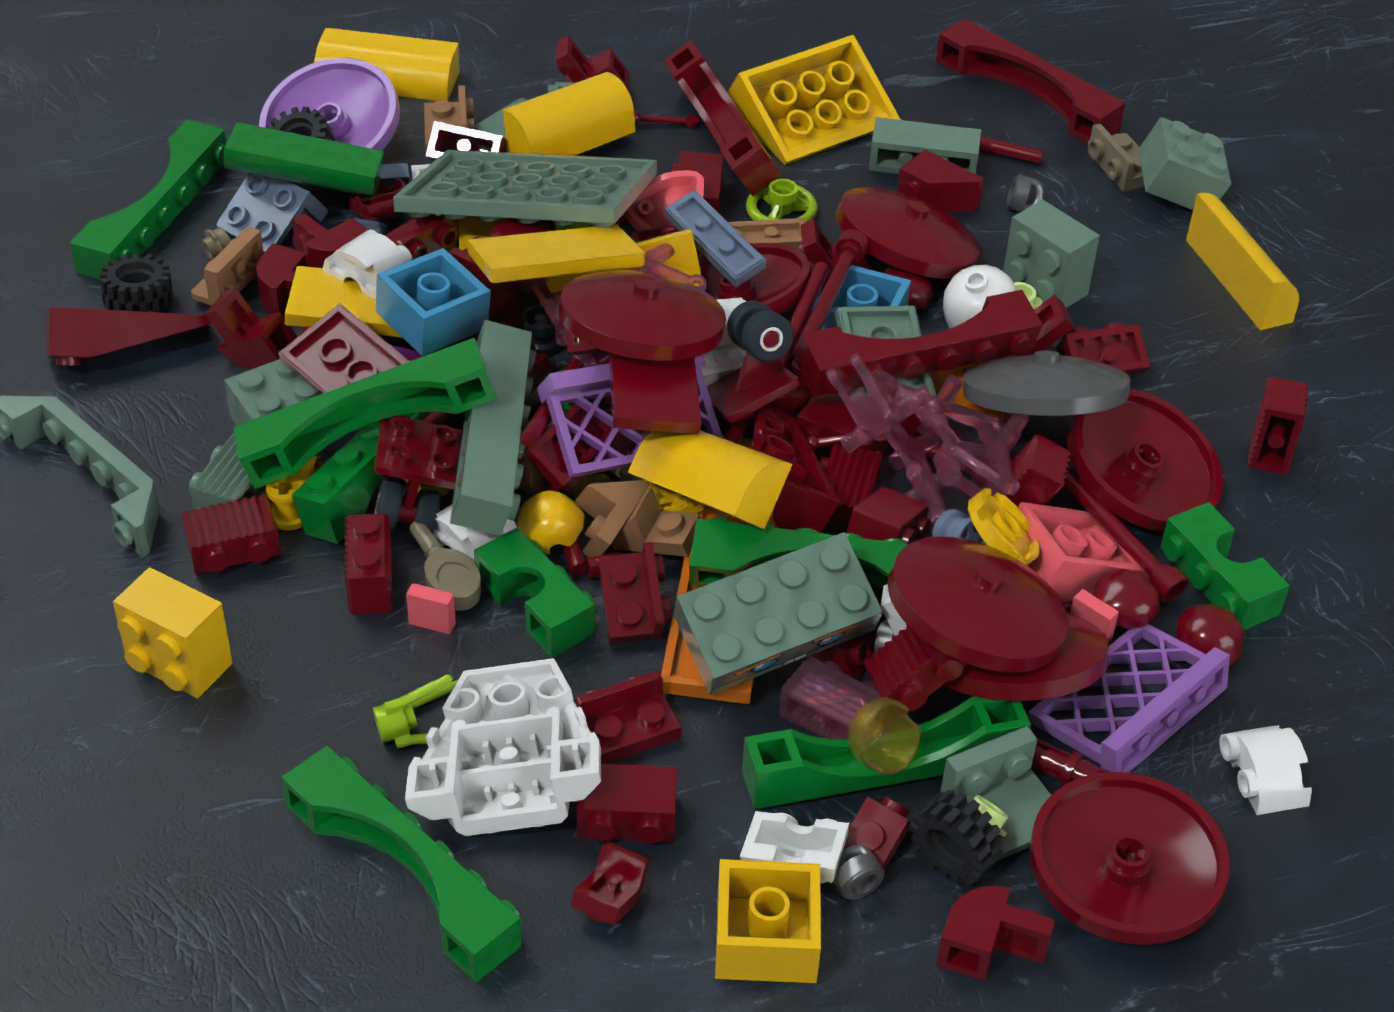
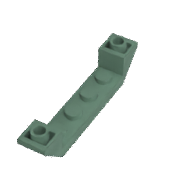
M0 396V438L3 440L8 438L20 450L45 436L53 444L59 443L77 465L83 464L92 472L94 478L101 486L107 485L116 492L119 501L110 505L114 519L111 529L116 540L123 547L130 546L142 558L150 554L160 511L154 480L57 397Z

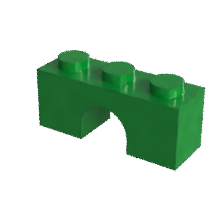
M1209 502L1168 518L1160 548L1164 551L1166 557L1181 569L1190 579L1192 585L1199 589L1212 604L1229 609L1241 622L1243 630L1281 614L1290 585L1263 557L1247 563H1238L1227 559L1235 528Z
M518 528L474 550V563L480 572L481 586L500 606L517 597H532L525 602L526 633L551 658L595 635V614L597 609L593 598L588 592L581 591L574 585L566 571L560 565H554L544 555L540 545L535 540H529Z

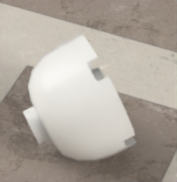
M973 265L962 269L953 276L944 291L943 312L949 329L966 322L981 312L987 296L1017 291L1011 277L999 268L990 265Z

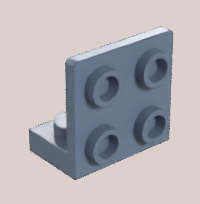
M249 173L216 225L217 227H222L226 233L237 237L247 226L261 230L263 252L265 253L272 243L281 245L293 226V218L305 213L321 223L329 210L309 191L289 181Z

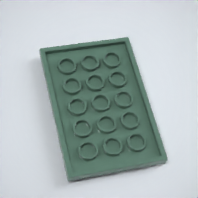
M447 150L393 197L394 211L409 212L411 217L444 214V217L447 219L480 216L483 221L517 218L519 223L553 220L554 224L562 226L572 225L576 222H590L593 227H609L618 221L657 175V160Z

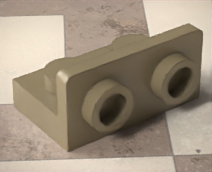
M1101 124L1093 125L1091 138L1088 141L1090 157L1099 164L1108 177L1123 192L1145 187L1139 146L1127 133L1111 136Z

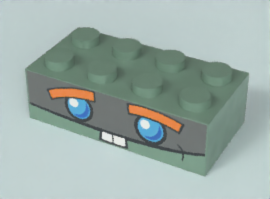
M845 532L676 597L674 609L675 619L709 695L876 629L883 613Z

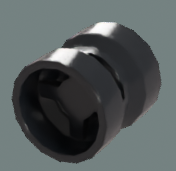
M536 304L528 307L522 314L523 330L532 332L530 349L536 350L538 354H548L549 358L557 355L562 347V338L559 332L561 328L559 310L547 304Z

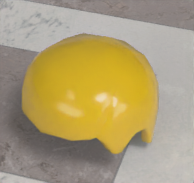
M544 491L532 496L523 503L518 512L516 526L529 540H535L540 545L544 554H550L552 546L557 544L571 546L576 541L583 529L584 513L579 505L565 494L556 491Z

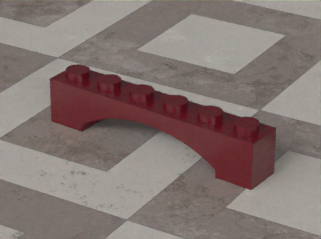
M963 19L939 33L936 62L961 76L965 73L985 76L1006 82L1031 93L1047 103L1063 117L1069 125L1068 134L1087 144L1091 138L1093 125L1101 124L1111 136L1120 131L1125 102L967 19Z
M692 40L663 60L709 128L730 167L752 196L768 187L772 181L782 175Z
M1023 290L987 296L982 311L971 319L953 328L926 336L901 339L869 338L844 333L840 326L803 333L795 361L813 397L826 394L835 395L845 390L864 386L873 387L883 382L902 378L912 379L921 374L940 370L949 371L959 366L987 363L993 359L1012 355H1024L1033 351L1042 328V323Z

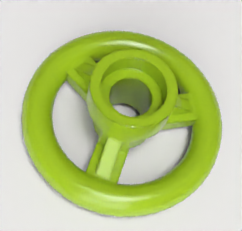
M776 179L754 196L750 193L746 201V210L753 221L781 219L783 215L790 214L792 211H806L798 218H805L806 222L816 217L818 204L815 197L808 190L798 186L792 180ZM761 198L771 205L772 211L768 217L763 215L757 208V202Z

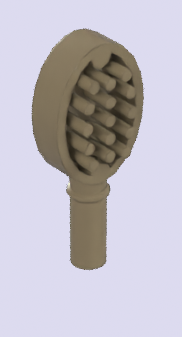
M413 522L409 530L427 558L424 566L426 587L453 593L455 611H464L474 607L479 602L481 596L480 572L476 564L465 553L444 548L426 525Z

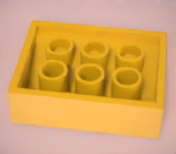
M854 35L740 72L728 91V94L757 138L784 165L873 134L876 117L901 120Z

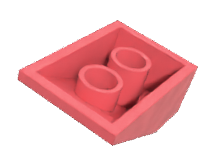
M1025 502L1019 504L1018 508L1031 524L1027 532L1031 542L1035 540L1039 542V556L1027 566L1052 587L1061 602L1073 601L1074 596L1082 589L1093 594L1096 583L1110 572L1127 569L1135 571L1145 578L1150 577L1087 511Z

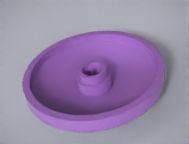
M333 58L307 65L285 78L267 98L260 114L259 126L273 128L270 121L273 118L277 120L282 119L279 113L285 111L287 115L292 114L291 108L297 107L299 112H301L303 106L309 107L311 112L313 109H316L320 115L323 114L336 142L383 150L397 129L400 118V104L390 79L378 67L358 59Z

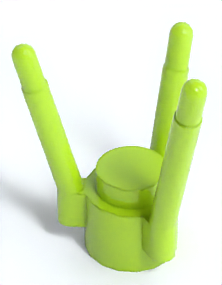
M447 674L400 698L373 707L374 719L382 742L386 743L394 740L397 749L410 745L427 744V734H410L411 729L418 728L413 709L450 694L458 680L452 682L453 677Z

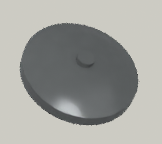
M1037 351L1034 355L1004 358L969 369L963 375V395L968 401L978 406L1007 413L1040 416L1088 414L1112 409L1125 403L1130 396V377L1120 369L1096 361L1062 356L1055 351Z

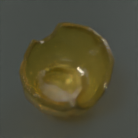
M876 697L858 709L848 727L851 752L861 764L876 772L891 775L898 773L908 766L917 752L921 736L919 725L913 722L907 715L909 708L895 699Z

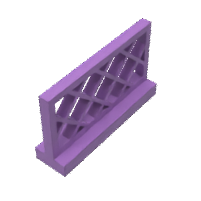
M704 355L695 357L701 423L705 425L707 433L723 438L701 370L706 361ZM609 363L550 373L538 386L537 390L541 404H548L569 477L573 478L631 466L641 442L650 431L645 430L640 435L633 429L613 428V416L597 407L603 397L611 395ZM594 398H595V400L593 401V403H591V402L588 401V399H594ZM573 402L587 411L580 426L565 418L561 404ZM592 415L612 427L605 442L600 441L584 430ZM617 431L637 444L631 455L624 456L610 447ZM569 432H571L572 434H574V437L572 438V440H571V436H570V433H569ZM579 439L599 451L594 462L579 465L574 450ZM604 455H606L607 457L611 458V459L602 460V458H603Z
M1150 624L1141 628L1129 629L1108 646V666L1110 664H1129L1131 672H1105L1096 682L1088 686L1101 687L1102 695L1077 696V692L1064 696L1043 699L1028 711V719L1034 726L1101 764L1102 769L1111 772L1129 773L1227 689L1230 654L1216 647L1207 654H1204ZM1143 638L1158 646V649L1133 650V645ZM1186 661L1193 666L1189 669L1170 670L1168 662ZM1161 662L1162 670L1138 671L1136 663ZM1166 684V688L1158 693H1142L1141 685ZM1133 685L1135 694L1110 695L1108 686ZM1138 707V712L1133 716L1114 717L1112 708ZM1105 708L1107 718L1081 719L1079 710ZM1073 710L1074 719L1055 720L1049 714L1053 711ZM1109 731L1110 736L1099 745L1085 737L1083 732Z

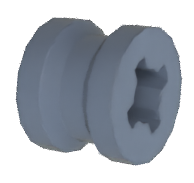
M949 509L942 513L934 525L933 537L963 538L986 545L973 525L971 518L957 509Z

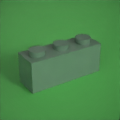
M876 117L871 143L869 171L899 174V169L923 150H927L976 174L981 129Z

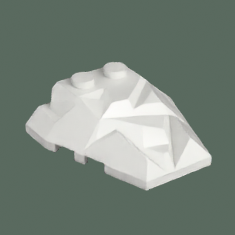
M555 659L463 671L442 708L445 717L439 730L438 728L431 727L426 736L429 748L422 759L414 757L408 768L405 801L408 809L428 819H447L455 831L464 836L491 834L500 831L562 823L568 816L570 801L584 800L601 782V747L595 732H590L581 707H577L574 703L572 691Z

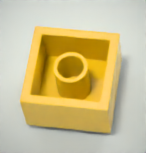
M150 567L113 601L118 622L117 627L120 631L125 652V660L137 672H147L162 680L172 690H182L198 699L233 664L222 602Z
M720 859L717 894L715 979L817 983L821 953L820 864Z

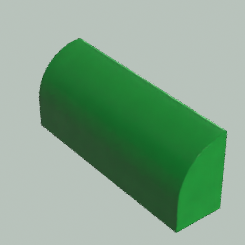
M236 122L224 147V167L229 170L374 197L380 184L384 151Z

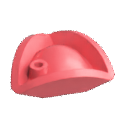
M690 170L673 171L654 177L623 215L637 232L671 225L672 223L665 217L664 208L694 189L703 197L704 178L697 171Z

